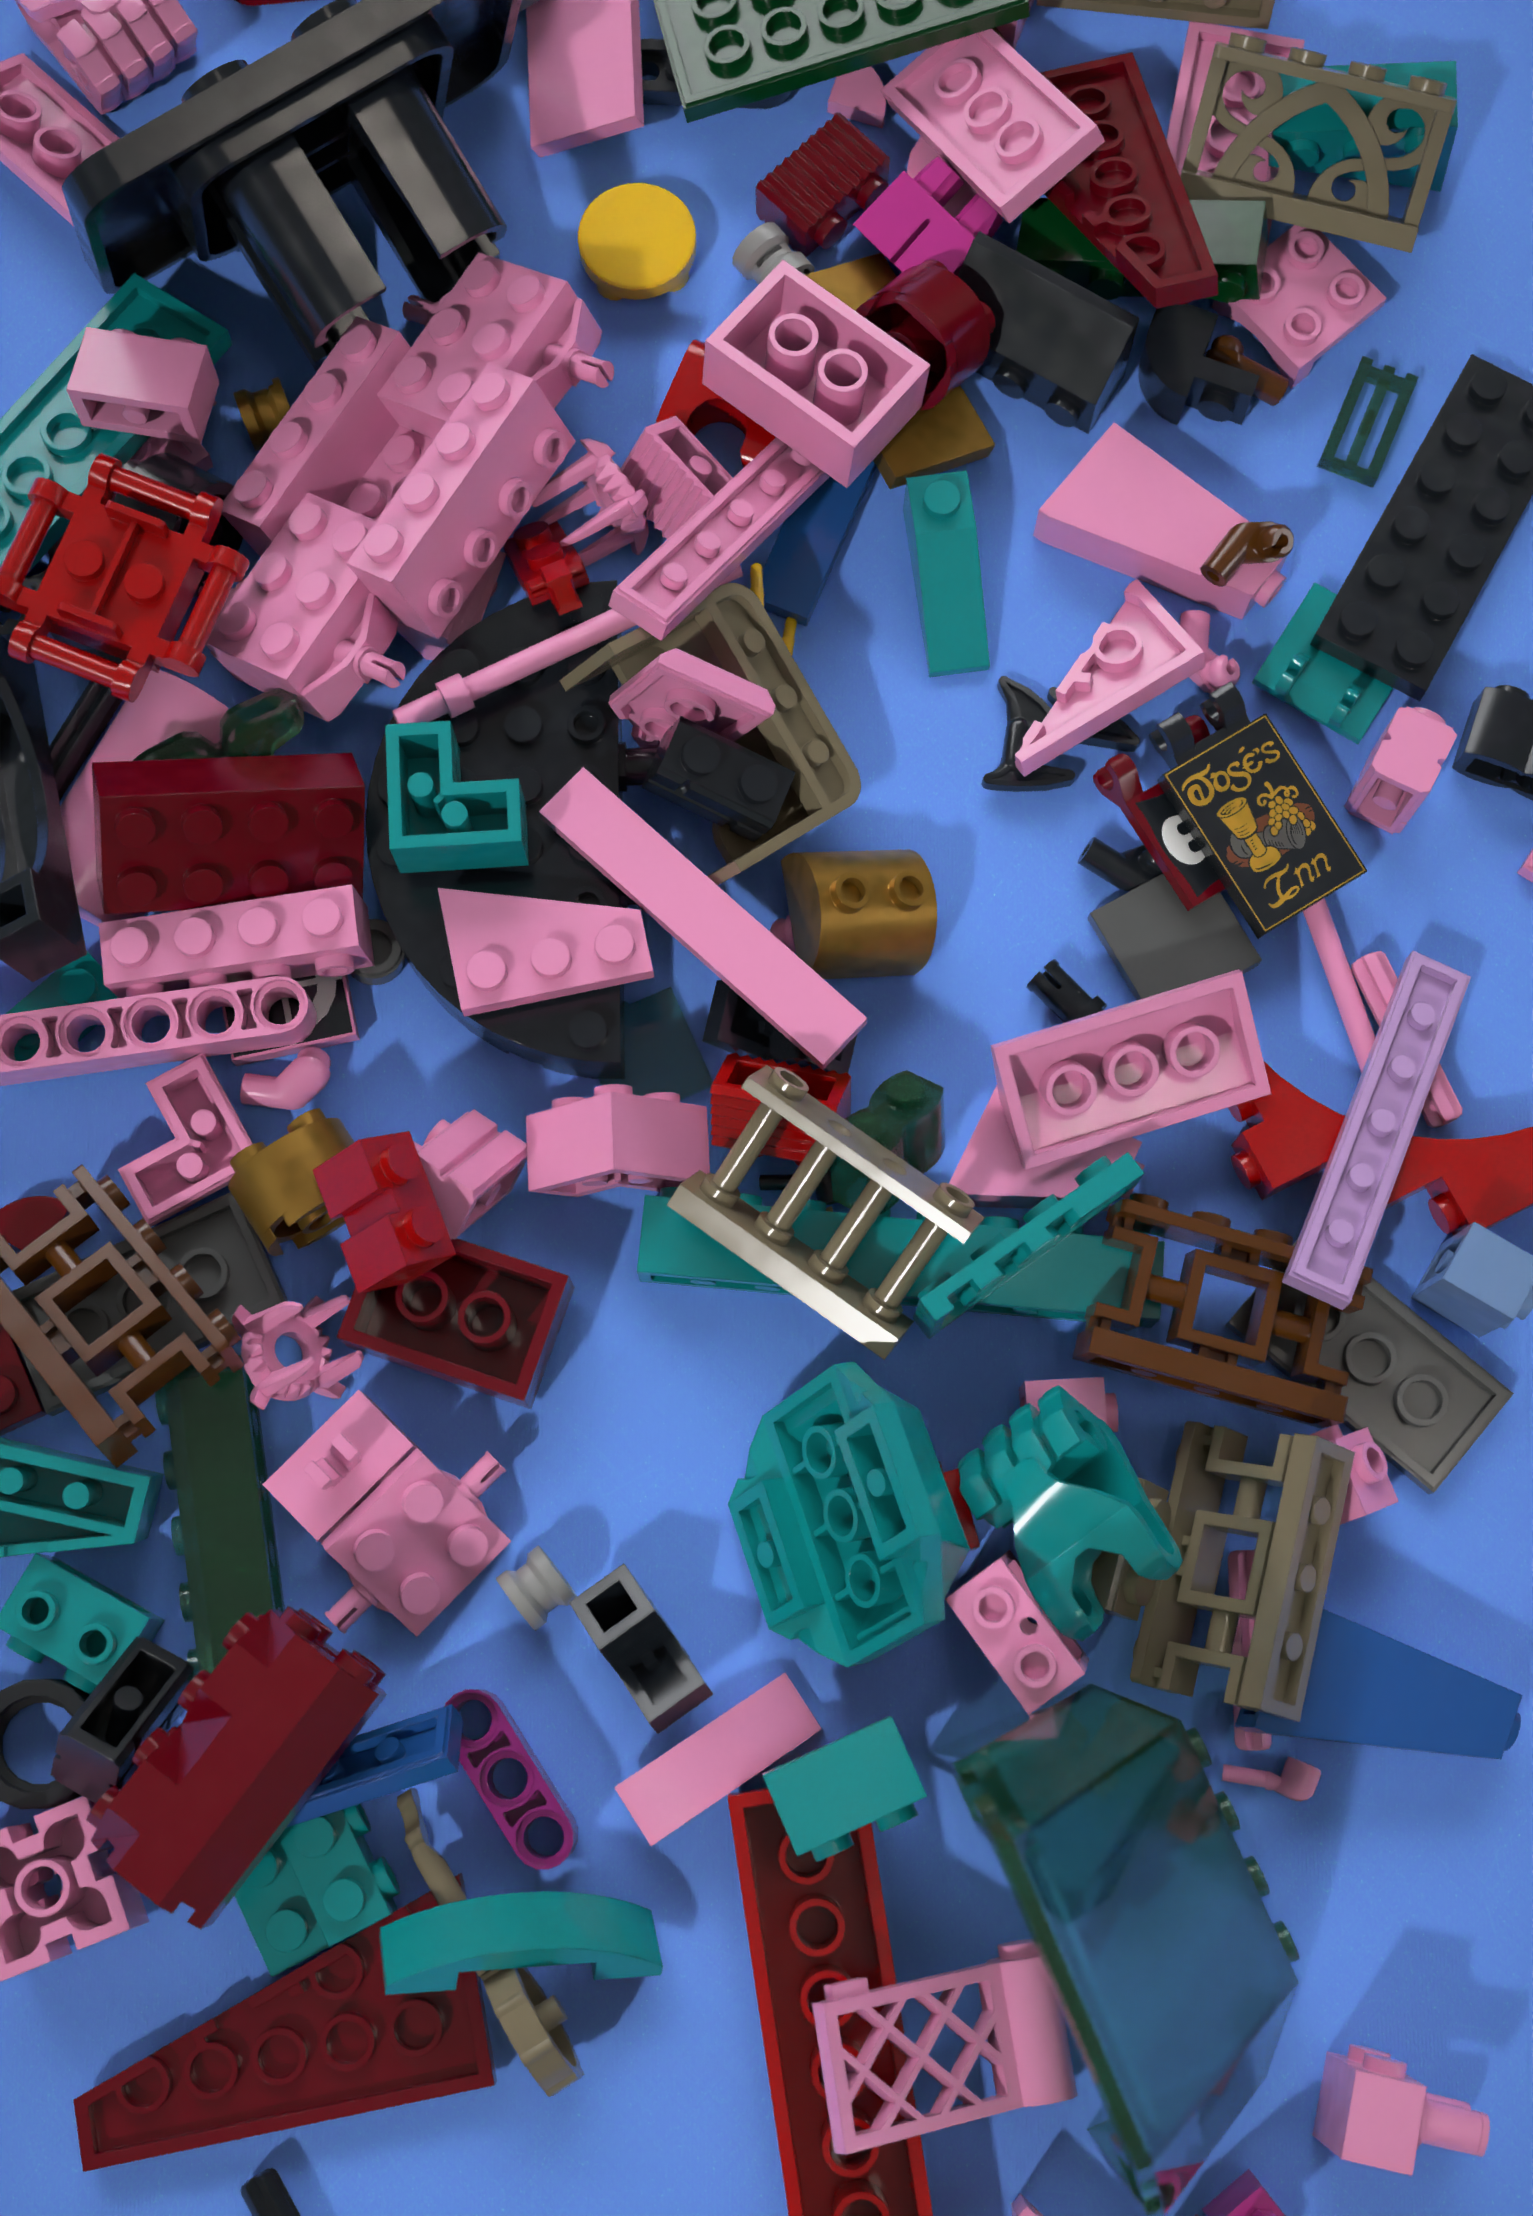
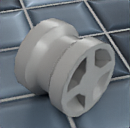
M539 1545L527 1554V1561L522 1567L516 1571L506 1570L496 1578L507 1597L535 1631L547 1623V1616L551 1610L558 1605L568 1606L570 1605L569 1602L577 1597L564 1576Z

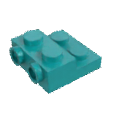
M361 1804L285 1828L235 1894V1899L271 1977L280 1974L398 1910L393 1897L401 1893L398 1881L386 1858L381 1856L375 1860L364 1838V1834L371 1831V1826Z

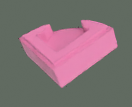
M870 66L837 76L828 99V113L835 115V113L840 112L845 118L883 129L886 99L880 90L884 86L876 71Z

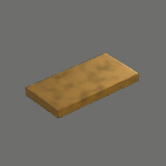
M882 252L805 275L855 311L861 304L896 277ZM961 385L935 407L920 411L921 407L873 459L889 489L905 485L906 478L938 474L989 457L996 444Z

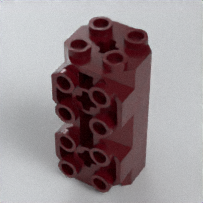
M288 1606L284 1612L270 1609L264 1615L260 1614L258 1617L250 1612L244 1614L223 1640L222 1646L228 1652L212 1673H209L206 1669L201 1670L181 1693L177 1704L188 1711L182 1723L178 1727H172L168 1732L161 1727L155 1729L141 1744L132 1758V1762L138 1766V1769L121 1790L115 1785L109 1788L96 1802L86 1818L90 1824L97 1828L91 1839L97 1850L110 1847L115 1848L106 1861L116 1873L157 1906L173 1914L181 1902L195 1909L187 1922L199 1929L213 1925L387 1695L378 1686L386 1676V1673L356 1650L350 1653L342 1649L339 1653L326 1642L333 1632L302 1608L297 1611Z

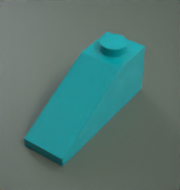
M965 470L906 478L903 514L929 678L989 670L990 659L977 528L968 472Z

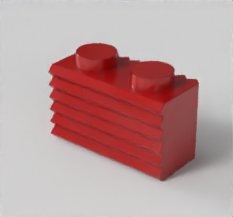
M735 1052L727 1055L711 1085L710 1093L712 1096L710 1104H712L710 1114L712 1115L711 1125H713L711 1145L731 1149L761 1103V1101L741 1087L748 1076L766 1065L772 1069L781 1067L799 1076L808 1085L809 1090L807 1093L848 1122H851V1076L847 1072L838 1074L835 1070L829 1072L821 1068L813 1070L810 1065L801 1068L798 1063L788 1065L785 1061L776 1063L773 1059L764 1061L761 1057L752 1059L748 1054L739 1057ZM783 1117L758 1157L765 1155L792 1160L799 1166L814 1144L815 1139ZM837 1156L830 1168L836 1169L841 1157Z

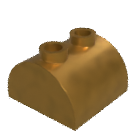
M910 849L790 853L781 860L796 955L823 979L915 975L924 968L932 953L936 937L937 901L930 871L923 858L917 852Z

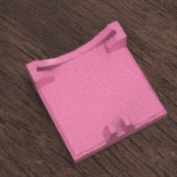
M1293 225L1267 246L1260 300L1241 299L1232 303L1213 300L1211 307L1217 314L1239 322L1257 337L1270 353L1280 374L1289 380L1288 386L1292 389L1309 375L1314 362L1383 307L1387 297L1321 231Z

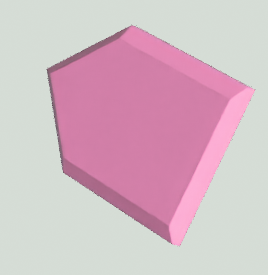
M677 648L660 654L613 692L608 702L619 719H628L633 725L631 735L640 748H658L665 732L681 716L735 742L771 717L775 710V704L767 689Z

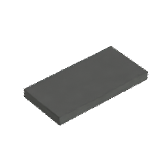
M231 1192L152 1227L153 1231L167 1247L165 1251L158 1255L160 1260L169 1270L180 1262L204 1292L195 1302L206 1316L218 1308L234 1328L231 1319L240 1304L253 1315L288 1301L265 1246ZM125 1240L114 1245L125 1260L136 1254ZM56 1271L26 1286L24 1285L13 1290L40 1326L50 1318L34 1298L61 1278ZM116 1274L65 1313V1315L90 1345L143 1303L122 1277ZM167 1291L157 1298L172 1320L146 1339L156 1353L182 1333L189 1337L198 1350L210 1345ZM21 1350L46 1414L55 1416L66 1411L67 1408ZM125 1357L98 1377L81 1358L71 1364L95 1397L109 1391L135 1371Z
M1298 1238L1295 1240L1292 1246H1296ZM1271 1269V1270L1278 1271V1272H1281V1273H1284V1274H1285V1272H1282V1271H1279V1270H1275V1269ZM1372 1278L1371 1283L1363 1286L1362 1296H1365L1362 1310L1350 1314L1333 1309L1329 1310L1318 1364L1349 1372L1347 1386L1342 1387L1341 1395L1349 1397L1343 1424L1353 1432L1368 1427L1374 1443L1380 1447L1386 1460L1429 1495L1438 1489L1514 1393ZM1282 1283L1277 1309L1303 1316L1308 1294ZM1257 1288L1225 1324L1227 1328L1244 1342ZM1271 1335L1266 1360L1291 1381L1316 1388V1384L1290 1377L1297 1342Z

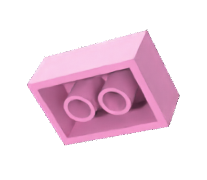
M782 260L705 340L702 384L841 485L848 488L922 407L931 365L789 263Z

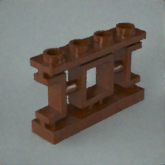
M81 1164L72 1171V1174L78 1180L68 1189L62 1184L52 1191L70 1213L68 1216L18 1253L14 1251L0 1234V1273L10 1267L25 1286L51 1266L60 1275L61 1278L34 1298L50 1319L40 1326L0 1276V1323L95 1446L118 1468L138 1452L132 1441L141 1434L147 1438L156 1430L138 1406L191 1364L210 1387L221 1380L218 1374L225 1368L229 1367L235 1373L244 1366V1363L232 1346L242 1338L218 1308L206 1316L197 1305L195 1300L203 1295L204 1292L180 1262L169 1270L160 1260L158 1255L165 1251L167 1247L143 1218L134 1225L128 1221L122 1211L131 1204L111 1178L106 1174L96 1182ZM93 1203L98 1206L136 1253L128 1260L123 1258L110 1241L84 1261L74 1251L75 1248L100 1230L85 1211ZM116 1274H119L143 1304L89 1345L65 1313ZM166 1291L210 1343V1346L202 1352L197 1349L185 1333H182L158 1353L147 1342V1338L172 1320L171 1316L157 1299ZM123 1357L135 1369V1371L108 1391L124 1412L115 1420H113L71 1366L79 1358L85 1362L97 1377Z
M1131 1194L1129 1199H1121L1108 1208L1106 1221L1110 1223L1108 1230L1104 1232L1102 1244L1133 1253L1120 1308L1100 1302L1087 1306L1084 1318L1087 1320L1085 1330L1077 1335L1072 1359L1317 1428L1344 1423L1349 1397L1341 1395L1342 1387L1347 1386L1349 1372L1320 1365L1318 1362L1329 1310L1333 1309L1348 1314L1362 1310L1365 1296H1362V1290L1364 1285L1371 1283L1372 1268L1364 1266L1351 1303L1344 1310L1311 1295H1307L1303 1316L1277 1309L1284 1273L1258 1266L1261 1265L1286 1272L1295 1246H1292L1293 1238L1291 1236L1268 1229H1256L1254 1234L1230 1228V1219L1215 1213L1195 1211L1192 1213V1217L1172 1212L1168 1210L1169 1203L1166 1200L1147 1194ZM1133 1229L1212 1251L1213 1253L1195 1249L1185 1254L1179 1281L1151 1273L1159 1238L1133 1231ZM1204 1273L1257 1288L1245 1343L1192 1329ZM1145 1299L1173 1307L1166 1342L1191 1349V1353L1111 1331L1110 1327L1127 1332L1139 1327ZM1271 1335L1297 1342L1290 1377L1316 1384V1388L1236 1365L1238 1362L1253 1367L1265 1363Z

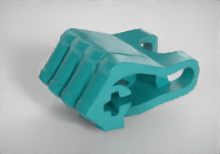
M1058 1385L1046 1391L1038 1400L1040 1412L1030 1403L1018 1408L1009 1418L1010 1428L1001 1424L991 1429L982 1439L984 1451L976 1448L968 1452L959 1461L958 1469L961 1485L959 1489L976 1520L985 1519L996 1529L1005 1528L1013 1523L1015 1549L1025 1582L1033 1597L1061 1634L1067 1638L1083 1641L1094 1634L1104 1621L1105 1611L1095 1594L1091 1582L1093 1563L1102 1551L1121 1554L1139 1576L1148 1580H1167L1179 1570L1183 1560L1179 1547L1149 1501L1125 1451L1112 1429Z

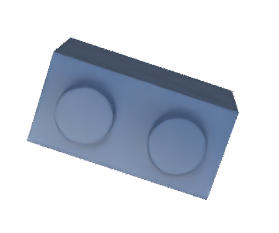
M1473 1222L1440 1245L1411 1298L1478 1338L1499 1327L1506 1329L1516 1317L1524 1320L1533 1309V1255Z

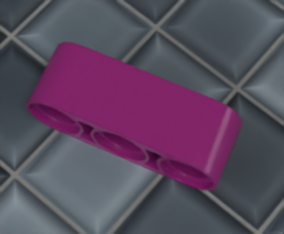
M466 1689L454 1694L446 1702L445 1706L453 1704L456 1710L460 1712L467 1702L478 1700L484 1703L491 1713L490 1729L482 1738L472 1740L462 1733L459 1762L520 1860L525 1865L534 1869L548 1870L560 1865L574 1852L578 1842V1826L574 1816L505 1704L496 1694L487 1690ZM505 1758L518 1760L526 1769L528 1775L527 1785L518 1797L504 1796L495 1788L493 1772L496 1765ZM550 1817L556 1820L562 1827L564 1842L558 1853L542 1855L531 1847L528 1833L532 1822L536 1818Z

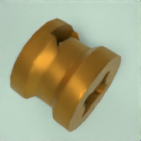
M279 377L271 379L273 384L269 385L268 390L264 388L252 393L243 389L233 393L255 451L261 450L273 430L279 425L290 409Z

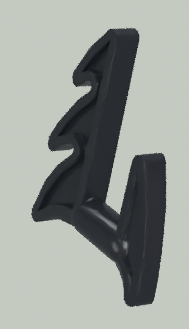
M1001 676L998 680L997 688L1006 703L1007 714L1002 758L996 770L984 775L981 783L982 787L995 791L1027 792L1047 791L1071 786L1075 779V772L1069 769L1043 765L1024 777L1016 768L1014 754L1020 750L1024 735L1035 720L1042 723L1051 708L1028 687L1006 676ZM1051 687L1047 695L1052 705L1057 701L1056 687ZM1119 719L1079 744L1135 752L1140 739L1123 720Z

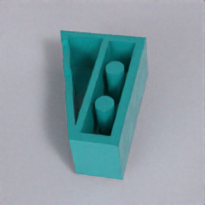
M1456 61L1370 64L1387 69L1384 81L1408 86L1411 75L1445 82L1447 87L1444 95L1454 97L1457 100ZM1331 65L1324 67L1348 72L1350 65ZM1279 73L1283 83V97L1306 85L1315 83V81ZM1346 89L1362 108L1366 117H1368L1374 105L1383 99V97ZM1328 103L1312 107L1295 115L1268 134L1269 137L1273 138L1285 149L1292 161L1294 170L1321 174L1326 168L1336 162L1350 158H1361L1347 126ZM1457 104L1430 187L1431 191L1441 192L1458 128ZM1401 108L1389 114L1387 126L1391 131L1401 132L1406 129L1408 130L1397 143L1386 146L1380 145L1383 156L1385 158L1406 155L1421 143L1425 127L1421 116L1416 111ZM1268 152V166L1279 168L1276 159ZM1418 165L1404 170L1387 171L1388 184L1412 187ZM1365 171L1349 172L1338 176L1366 181Z
M0 1437V1558L43 1552L50 1553L135 1544L147 1539L164 1474L123 1464L116 1468L109 1461Z

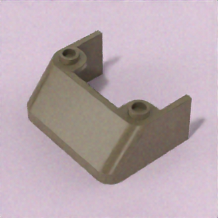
M726 583L715 588L662 641L639 627L608 643L559 680L565 691H568L612 668L623 685L660 654L677 648L768 690L775 704L774 714L740 737L735 743L794 771L795 775L772 829L762 834L755 842L730 831V827L726 823L722 827L715 823L712 824V835L715 845L726 862V865L708 875L717 885L741 873L847 809L856 802L861 790L860 775L855 764L761 601L753 591L738 583Z

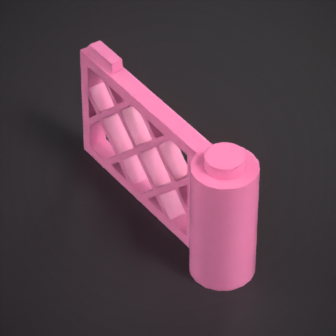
M1038 1939L1016 1940L998 1944L999 1957L987 1960V1963L871 1990L868 1988L867 1978L860 1977L824 1985L826 2000L812 2003L834 2152L847 2155L1014 2109L1054 2104L1076 2097L1077 2089L1053 1951L1039 1950ZM978 1983L982 2012L973 2029H971L952 2012V2009L965 1985ZM943 1991L938 2000L931 1994ZM914 1998L931 2013L916 2043H913L893 2026L907 1999ZM885 2005L880 2014L872 2008ZM856 2012L873 2027L856 2058L842 2048L838 2015ZM944 2025L965 2041L950 2073L929 2056ZM886 2039L908 2056L892 2088L870 2071ZM979 2054L992 2066L996 2095L983 2099L978 2098L963 2085ZM921 2068L943 2086L930 2112L926 2114H921L905 2100ZM863 2083L884 2100V2103L872 2126L869 2129L855 2132L851 2103ZM956 2098H958L962 2103H964L953 2106ZM898 2113L905 2118L903 2120L893 2122Z

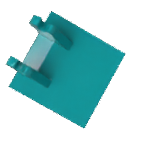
M1314 582L1257 672L1252 684L1358 745L1393 688L1310 645L1337 594Z

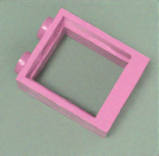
M1010 1550L958 1587L945 1599L1028 1715L1086 1673L1089 1662L1088 1656L1075 1639L1067 1638L1061 1634L1049 1620L1029 1590L1020 1563ZM1028 1617L1033 1618L1037 1623H1032Z

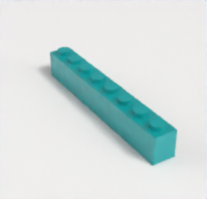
M678 1187L661 1188L660 1196L645 1195L637 1274L640 1282L793 1296L668 1207L667 1203ZM741 1193L739 1197L760 1213L762 1211L769 1212L773 1207L762 1205L763 1198L757 1195ZM809 1199L791 1226L794 1230L793 1236L814 1251L817 1249L824 1250L848 1213L826 1211L827 1204L825 1202ZM884 1207L846 1263L849 1270L848 1275L868 1289L879 1288L926 1217L918 1211L916 1219L890 1217L891 1209ZM985 1216L982 1223L964 1244L948 1233L900 1304L902 1306L917 1307L919 1301L917 1295L926 1286L944 1273L949 1272L953 1276L973 1262L970 1255L995 1235L1002 1233L1005 1238L1019 1229V1220L1002 1216ZM1081 1226L969 1309L968 1312L1087 1322L1084 1319L1087 1306L1095 1302L1120 1308L1133 1253L1102 1244L1103 1236L1083 1234L1084 1226ZM1133 1229V1231H1137V1232H1141V1233H1144V1234H1148V1233H1145V1232H1142V1231H1138V1230H1134V1229ZM1158 1241L1151 1273L1163 1277L1165 1242ZM1145 1299L1139 1327L1152 1328L1160 1320L1161 1303Z

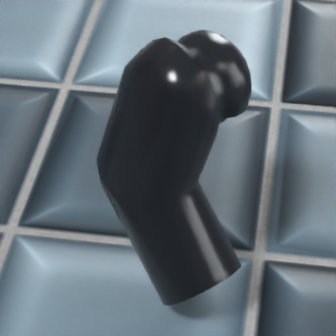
M1095 837L1088 842L1077 862L1124 891H1131L1163 874L1145 845L1120 853Z

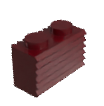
M840 112L835 113L832 120H827L823 127L818 128L815 135H810L807 142H802L798 150H793L790 157H785L781 165H776L773 172H769L764 180L758 182L756 186V214L765 223L775 222L789 237V244L792 250L802 252L805 257L810 255L819 246L823 249H828L845 232L847 220L861 208L866 211L889 186L890 157Z

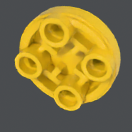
M627 183L613 187L595 198L581 218L578 228V247L581 263L587 275L596 284L598 292L609 300H620L623 298L642 300L654 298L667 292L678 291L687 284L689 271L696 255V230L692 215L686 205L676 195L662 187L647 183Z

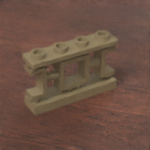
M1187 1421L1184 1425L1181 1443L1176 1452V1466L1168 1503L1171 1507V1523L1168 1531L1179 1547L1183 1561L1179 1570L1167 1580H1155L1154 1593L1150 1601L1145 1605L1139 1636L1134 1644L1130 1680L1164 1692L1193 1697L1199 1664L1225 1669L1230 1672L1223 1700L1224 1703L1300 1722L1355 1452L1319 1436L1294 1433V1436L1279 1434L1273 1466L1244 1463L1243 1458L1248 1436L1224 1426L1215 1425L1213 1428L1200 1422ZM1225 1479L1240 1481L1233 1515L1218 1513ZM1267 1485L1283 1488L1276 1522L1260 1519ZM1227 1533L1258 1538L1245 1600L1214 1595ZM1197 1609L1212 1612L1204 1648L1190 1646ZM1239 1617L1255 1620L1248 1657L1232 1654Z

